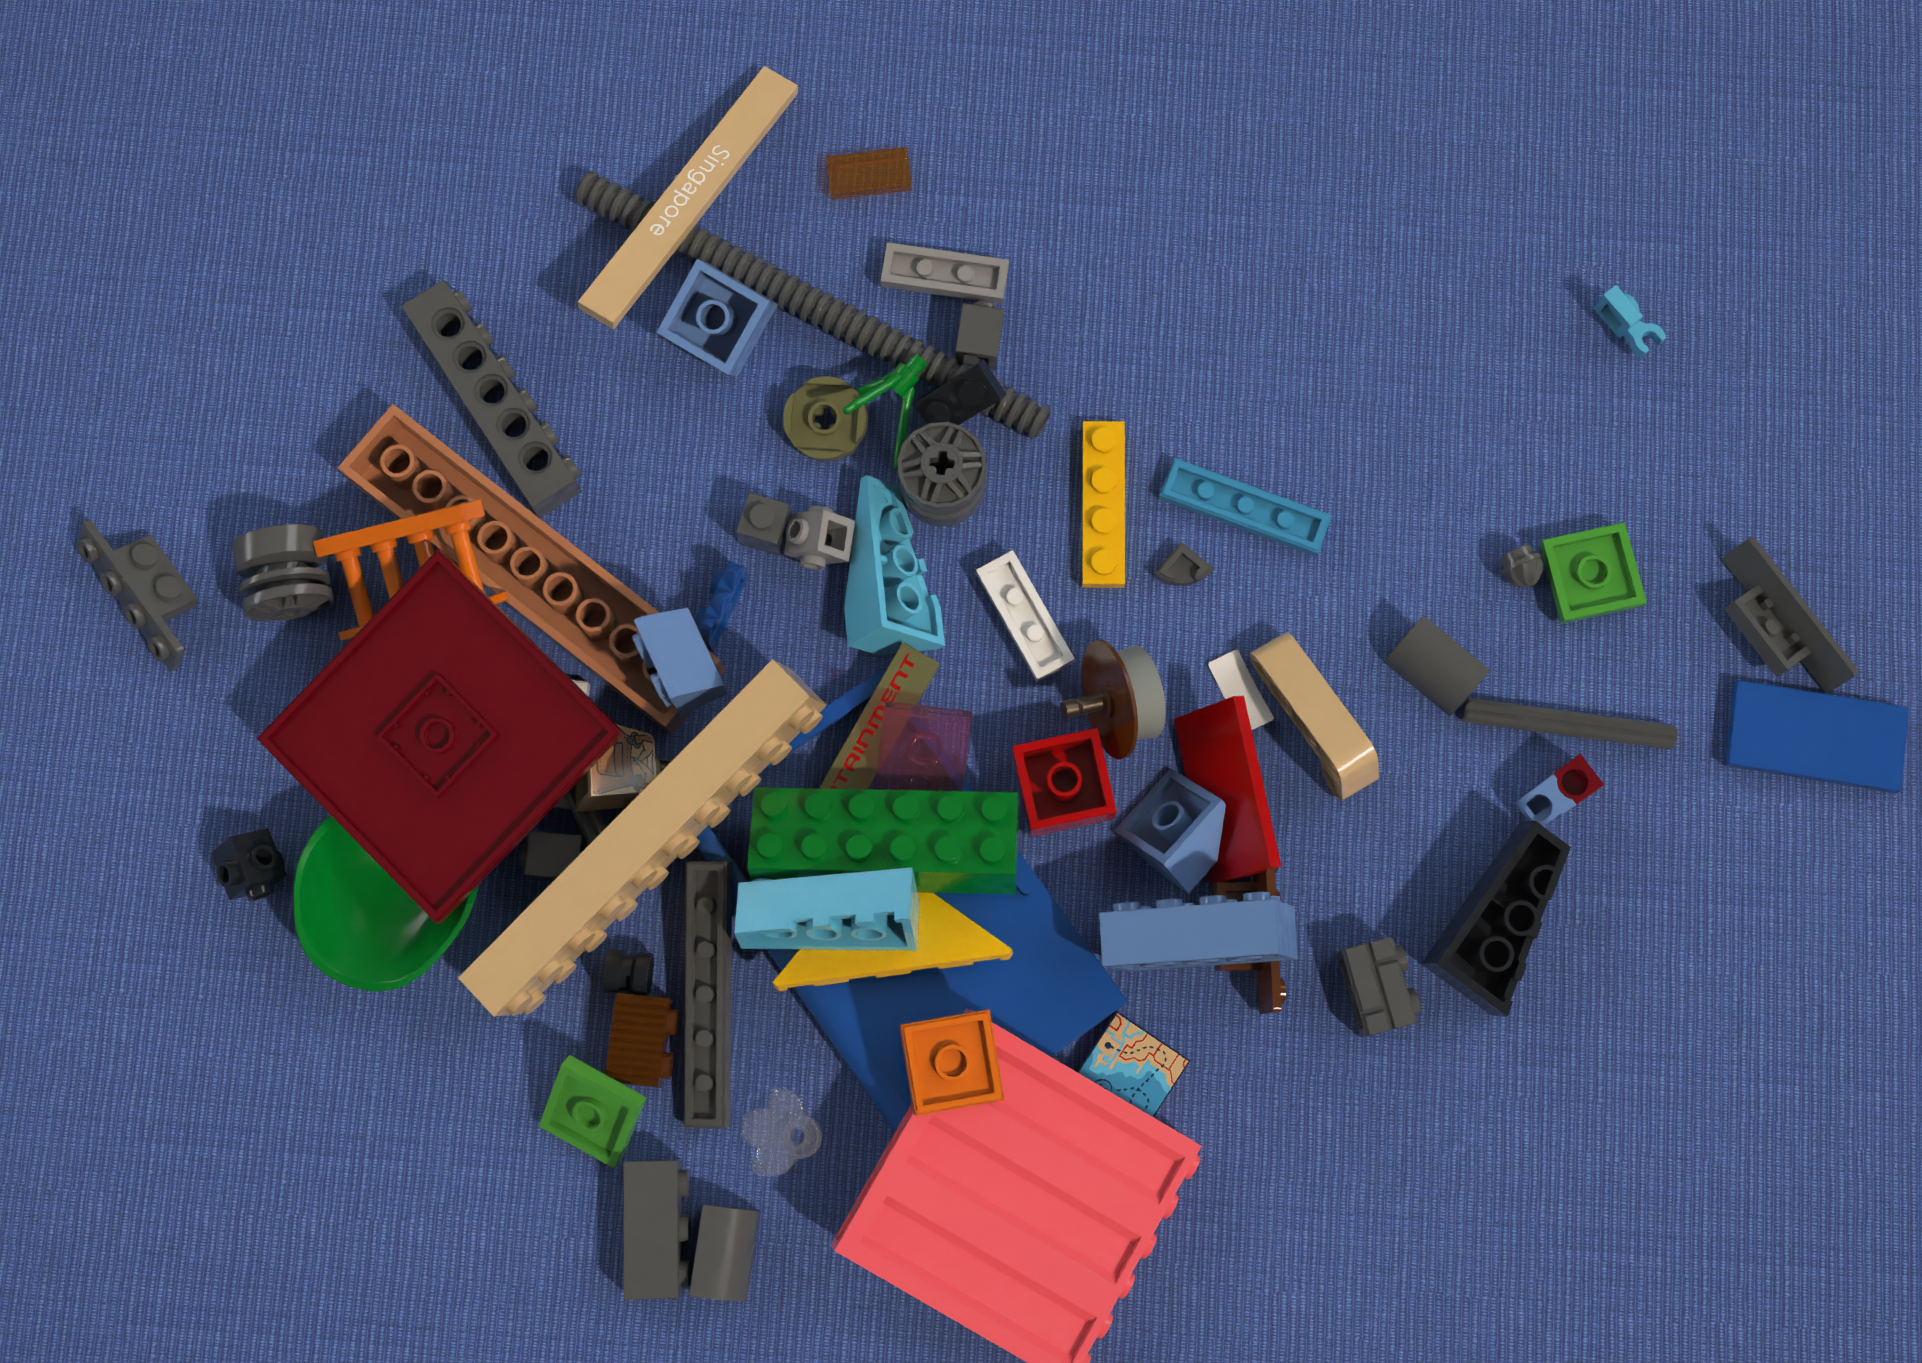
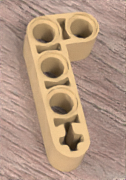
M1289 632L1281 634L1250 653L1251 662L1258 675L1320 759L1322 775L1337 799L1343 801L1379 779L1378 756L1371 741Z

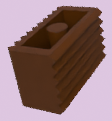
M616 993L605 1075L622 1084L662 1088L663 1079L670 1080L674 1055L667 1052L668 1036L676 1035L679 1022V1009L672 1008L673 1000L663 997Z

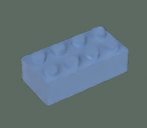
M1270 892L1243 894V901L1240 902L1234 899H1226V896L1222 895L1199 897L1200 905L1183 903L1182 899L1157 900L1156 908L1140 906V903L1136 902L1113 904L1114 912L1099 913L1102 966L1131 972L1298 960L1294 906L1281 902L1280 896H1270Z

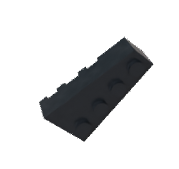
M1537 821L1519 823L1422 964L1490 1015L1508 1017L1513 1003L1511 998L1517 982L1521 981L1527 966L1525 963L1533 940L1538 937L1542 926L1541 918L1548 900L1552 899L1571 847Z

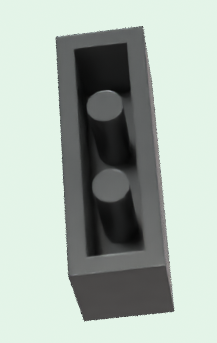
M683 1160L624 1162V1300L678 1299L683 1297V1288H690L691 1264L690 1260H683V1242H690L691 1235L690 1215H683V1197L690 1195L689 1169H683Z

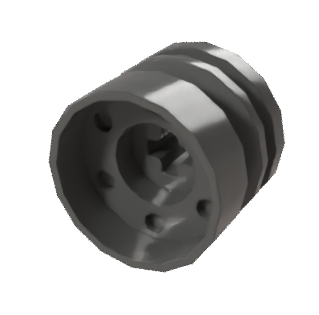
M950 422L929 423L913 431L902 444L897 459L900 493L908 511L921 522L937 527L953 526L969 519L981 506L987 487L986 456L978 438L965 427ZM940 463H947L948 465L945 475L937 474L936 469L939 468Z
M304 524L269 526L249 531L238 536L231 543L236 573L244 578H248L239 585L240 596L245 598L241 602L245 618L255 621L296 619L328 609L334 603L332 588L327 586L330 584L329 572L318 568L326 562V556L317 558L313 541L323 538L321 529Z

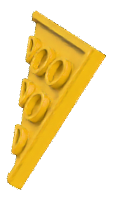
M918 893L917 951L800 949L774 979L772 984L778 991H786L791 987L812 984L815 987L849 982V979L894 976L908 974L913 970L934 967L944 969L973 965V962L999 958L1000 961L1009 960L1013 955V950L934 893Z

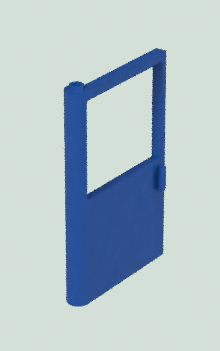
M885 667L826 706L820 712L823 718L817 726L807 734L800 732L789 743L792 746L789 754L868 701L887 669ZM915 709L908 724L957 791H975ZM769 763L762 772L772 766V764ZM707 826L696 837L700 841L696 849L705 862H732V901L737 907L738 883L748 881L711 828ZM1019 851L1016 895L934 893L1012 948L1013 955L1009 960L1000 961L999 958L973 962V965L944 969L934 967L913 970L908 974L879 978L870 976L849 979V982L815 987L814 984L793 987L894 1132L912 1103L899 1024L962 1014L965 1009L972 1011L989 1009L994 1024L1053 1057L1128 1002ZM767 949L781 971L797 953L796 949Z

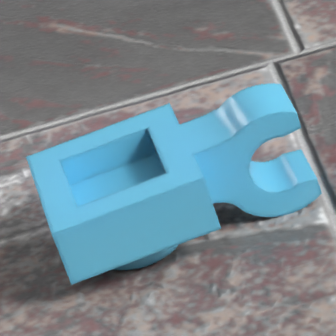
M1617 285L1603 294L1593 308L1619 339L1625 337L1633 353L1640 358L1644 357L1649 351V348L1643 343L1642 337H1650L1656 345H1660L1666 338L1663 329L1658 325L1646 324L1640 321L1643 315L1639 312L1640 309L1636 300L1630 294L1623 293Z

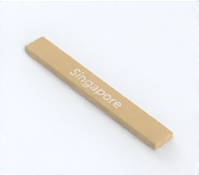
M765 66L760 70L578 300V308L613 330L616 328L798 94L797 84Z

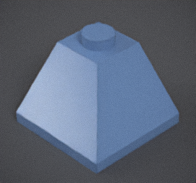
M1170 768L1115 828L1114 832L1163 877L1189 893L1218 861L1226 804L1216 795Z

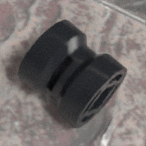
M609 948L603 971V991L619 993L622 989L631 990L634 995L649 996L654 973V954L638 952L636 955H627L624 950Z

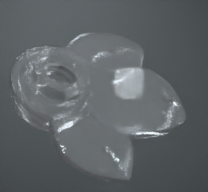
M772 1088L769 1094L768 1108L751 1110L738 1121V1128L742 1137L751 1146L758 1148L751 1164V1171L757 1175L778 1176L789 1171L796 1159L811 1157L821 1145L822 1132L819 1124L814 1118L805 1115L801 1098L793 1091L787 1089ZM798 1128L804 1133V1140L799 1145L793 1141V1133Z

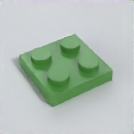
M1625 522L1544 539L1539 543L1560 624L1635 609L1647 604Z
M569 1055L561 1064L539 1127L615 1169L623 1159L647 1097Z

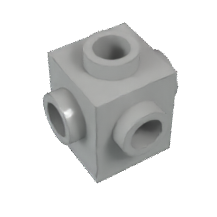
M810 506L807 512L790 514L786 530L784 555L800 560L801 567L812 570H824L826 564L849 562L855 521L835 514L832 509L822 506Z

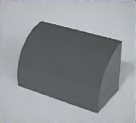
M1424 615L1384 661V663L1448 716H1451L1490 671Z
M703 1204L689 1296L725 1301H747L760 1211Z

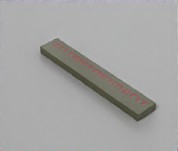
M902 642L819 789L871 788L941 665L939 662Z

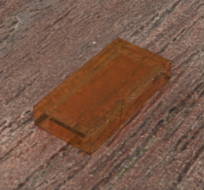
M907 147L826 156L831 200L912 191Z

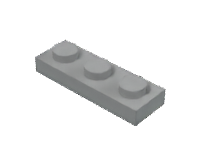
M887 242L880 282L881 287L1003 304L1009 260Z

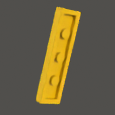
M1083 421L1082 588H1124L1125 421Z

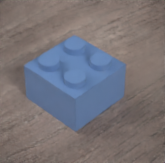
M697 259L656 333L727 375L738 377L778 304L711 264Z

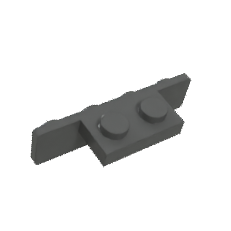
M92 520L83 522L77 541V549L82 559L86 563L93 564L100 574L101 583L106 592L111 596L115 595L124 607V614L129 624L135 629L139 628L147 639L148 647L153 657L157 661H163L169 671L178 669L184 653V647L165 621L195 608L198 598L152 535L113 550Z
M1754 537L1748 538L1723 557L1725 564L1747 591L1725 607L1724 610L1776 677L1786 672L1799 661H1802L1823 690L1830 693L1858 674L1859 671Z

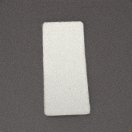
M1234 650L1209 662L1208 666L1225 699L1232 696H1244L1251 730L1274 719L1238 650Z

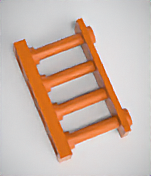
M481 499L313 541L317 558L334 554L336 562L341 561L359 626L338 632L341 641L353 638L374 616L358 556L362 555L360 547L370 545L372 553L377 552L389 598L391 599L404 585L394 547H398L396 538L407 536L408 543L414 544L419 566L421 567L434 554L430 540L434 538L433 529L444 527L445 534L451 535L459 568L484 592L467 531L472 529L469 520L485 516ZM506 591L488 595L495 604L508 600Z

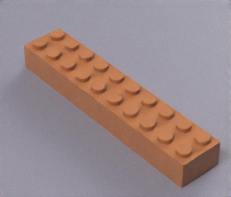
M392 404L337 467L353 485L396 519L481 499L485 516L469 520L472 529L467 531L483 587L491 594L506 591L508 600L503 601L506 606L671 736L692 712L680 715L674 705L666 708L650 678V675L656 673L657 670L655 667L650 669L647 667L632 638L633 635L639 633L634 619L660 612L397 406ZM444 527L433 529L434 538L430 539L432 547L436 550H442L459 567L451 535L445 534ZM709 651L721 677L726 670L721 660Z

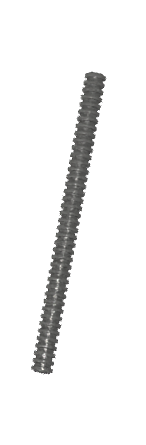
M590 171L582 178L576 191L577 204L581 206L587 204L588 210L593 212L598 210L600 216H609L610 221L614 223L620 221L621 227L625 229L631 227L632 232L654 206L653 201L649 199L644 201L643 196L639 194L632 196L630 189L624 188L621 190L620 184L616 182L610 184V179L604 176L599 178V174L595 171ZM697 224L676 249L677 256L681 258L687 256L688 261L693 264L697 259L711 264L770 300L777 302L779 309L784 310L788 308L789 314L793 316L800 314L802 321L811 320L812 326L819 327L821 325L823 326L822 330L826 333L833 331L835 338L841 339L844 337L845 343L849 345L856 343L858 350L863 351L867 349L868 355L872 357L879 355V360L884 363L889 360L893 368H896L901 362L906 364L917 353L928 363L917 377L919 380L921 378L925 379V384L928 386L935 384L938 387L970 367L966 363L959 365L958 359L955 357L948 359L947 353L943 351L936 353L935 347L931 345L927 348L924 347V341L920 339L916 342L913 341V336L908 333L904 336L901 335V329L895 327L892 330L887 322L878 323L879 318L875 316L868 318L866 311L860 310L857 312L856 306L852 304L845 306L844 300L840 298L834 300L833 294L829 292L822 294V289L817 286L812 289L810 282L803 281L801 283L796 275L789 277L788 271L784 269L777 271V265L773 263L766 265L765 259L761 257L755 259V255L752 252L744 253L743 248L740 246L733 248L732 242L728 240L721 242V236L717 234L710 236L709 230L705 228L699 230ZM998 381L1007 395L1002 400L983 410L982 414L988 416L991 413L994 415L993 419L999 422L1002 419L1005 421V426L1011 428L1014 425L1017 427L1016 431L1022 434L1025 431L1028 433V438L1034 440L1040 435L1050 416V406L1043 405V407H1040L1038 400L1032 399L1029 401L1026 394L1020 393V395L1015 394V388L1009 387L1006 389L1004 388V383Z

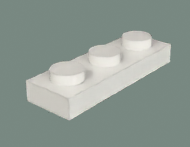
M1013 550L976 569L977 577L1037 682L1074 663L1075 658Z

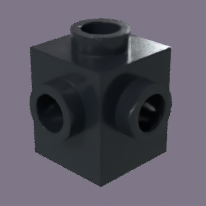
M268 828L231 836L211 853L217 867V878L225 888L229 900L246 896L248 901L265 898L274 892L273 886L287 876L283 857L276 849Z

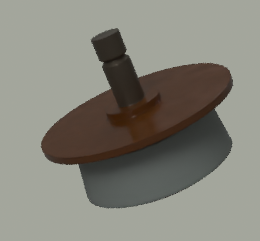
M1096 640L1089 643L1084 651L1081 666L1083 697H1079L1076 700L1062 701L1060 703V711L1064 718L1088 713L1092 729L1098 728L1101 745L1105 752L1114 759H1125L1132 754L1137 739L1156 738L1164 728L1166 705L1162 681L1152 658L1142 647L1134 645L1117 652L1104 640Z

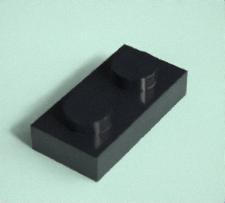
M983 359L918 398L913 404L926 424L950 422L960 425L1002 400L1007 394Z

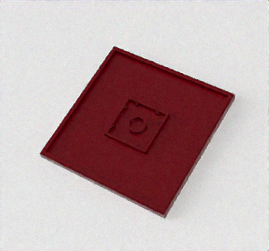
M438 549L256 739L436 924H442L625 732L442 550Z

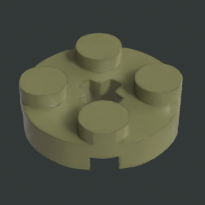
M820 376L804 382L805 385L800 387L795 394L793 392L787 399L783 412L784 430L793 446L806 457L821 462L836 461L854 454L867 431V408L863 405L848 415L844 414L842 409L860 397L859 393L844 380L836 377ZM829 408L831 409V415L837 417L835 424H830L829 429L822 430L821 424L815 423V416H821L824 409Z

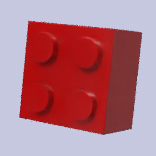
M1098 728L1012 746V758L1030 838L1115 819L1117 810Z

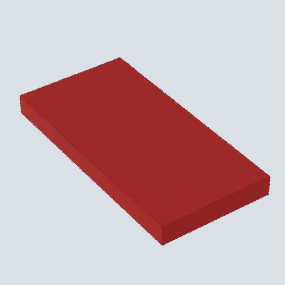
M1232 696L1175 718L1174 722L1186 778L1216 795L1226 804L1218 861L1207 872L1209 886L1216 882H1231L1281 867L1244 696Z

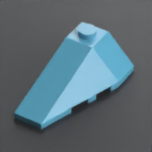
M865 475L860 480L844 604L847 645L876 655L896 654L902 642L917 651L940 649L945 646L941 607L937 596L929 595L922 576L928 570L924 559H917L909 539L914 531L898 486Z

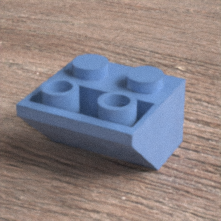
M688 607L645 615L634 619L639 633L632 636L633 641L649 669L655 667L657 670L656 673L650 675V678L666 708L674 705L679 714L683 715L728 694Z

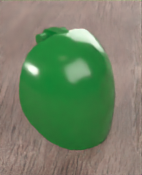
M330 815L312 834L297 864L294 882L295 929L305 954L325 975L344 985L374 992L394 990L409 984L423 975L452 944L465 925L472 910L478 886L442 924H436Z

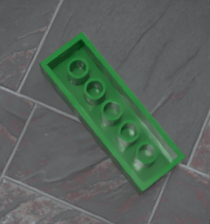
M754 787L747 864L748 873L752 881L756 878L775 880L912 867L918 893L1016 895L1019 831L1018 792Z

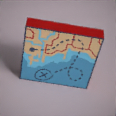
M1116 1012L1077 1073L1150 1116L1155 1117L1190 1060L1119 1012Z

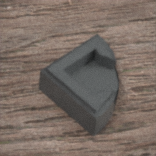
M1180 542L1156 570L1153 577L1169 585L1187 586L1202 581L1213 572L1214 568Z

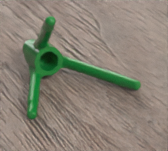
M917 353L906 364L901 362L887 375L856 388L855 390L859 393L860 397L842 409L843 413L848 415L890 388L902 397L894 450V469H898L897 459L902 444L906 440L910 406L915 392L913 386L919 380L917 375L928 365Z

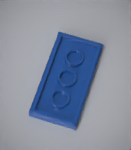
M1737 680L1733 683L1724 766L1898 793L1902 789L1909 707Z

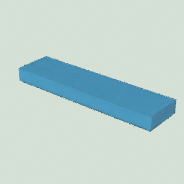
M1173 458L1159 495V500L1315 557L1319 553L1332 517L1328 513L1177 458Z

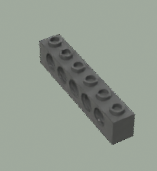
M442 280L403 304L402 308L537 516L539 518L543 517L581 493L582 491L575 479L582 476L568 454L560 458L553 446L560 441L547 421L539 425L531 412L538 408L526 389L523 387L517 391L509 380L516 376L504 355L501 354L495 358L488 346L493 344L494 340L483 323L480 321L473 325L467 315L473 308L460 288L452 292L445 280ZM454 324L461 325L456 335L451 337L443 336L447 327ZM471 358H483L478 368L474 370L465 369L466 363ZM495 390L505 391L503 398L499 402L486 403V399L491 392ZM514 424H526L523 434L518 437L508 436V431ZM540 456L549 458L547 465L542 470H529L530 464L535 458Z

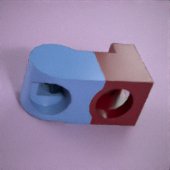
M1580 753L1516 801L1515 804L1528 822L1537 821L1544 826L1558 815L1566 813L1604 786V784Z

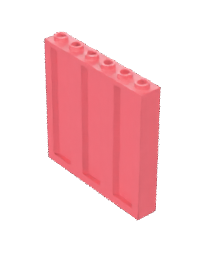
M965 1009V1011H964L963 1013L974 1012V1011L969 1010V1009ZM992 1022L1005 1100L914 1116L911 1103L831 1243V1247L842 1256L1027 1363H1090L1091 1355L1088 1352L1095 1339H1102L1109 1330L1113 1321V1315L1110 1312L1117 1299L1125 1298L1133 1286L1135 1275L1132 1272L1139 1259L1147 1258L1155 1246L1157 1235L1154 1232L1162 1218L1168 1219L1173 1213L1179 1200V1196L1176 1195L1179 1186L1184 1178L1188 1180L1195 1173L1200 1163V1156L1197 1154L1201 1145Z

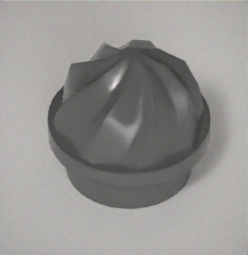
M1530 544L1521 546L1500 558L1504 568L1501 574L1515 587H1532L1538 582L1543 572L1542 556L1540 553H1535Z

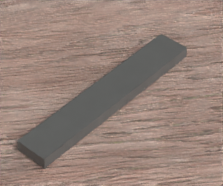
M686 862L683 1127H730L732 862Z

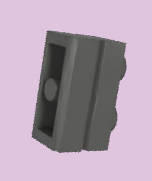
M1389 937L1347 948L1337 953L1361 1038L1418 1023L1415 1014L1421 1013L1420 1001L1415 988H1407L1403 971L1408 970V961L1402 945L1395 946L1393 938Z

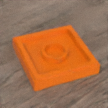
M989 1009L899 1024L914 1116L1005 1100Z

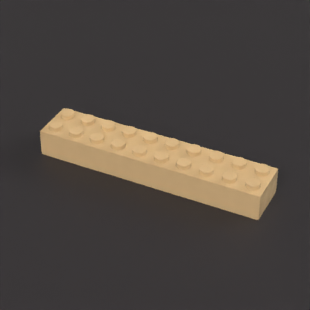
M772 659L458 979L493 1017L515 1016L523 1012L526 1015L532 1013L546 999L543 992L554 981L557 984L564 981L576 969L577 965L574 961L585 950L588 953L593 951L606 939L607 933L604 930L615 919L620 922L629 916L638 905L635 899L646 888L649 890L656 888L668 876L669 872L666 868L677 857L683 859L697 847L700 841L696 837L708 825L714 828L722 822L730 812L727 806L739 794L744 797L761 781L759 774L769 763L774 766L781 762L792 749L789 743L800 732L807 734L817 726L823 718L820 712L827 705L792 669Z

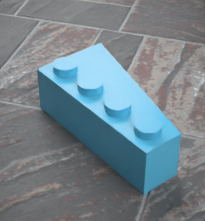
M911 867L775 880L756 878L751 882L738 883L735 936L741 949L917 951L919 897L913 869Z

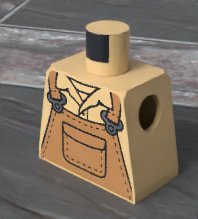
M619 726L625 732L622 737L575 784L576 811L626 808L672 760L655 758V744L651 734Z

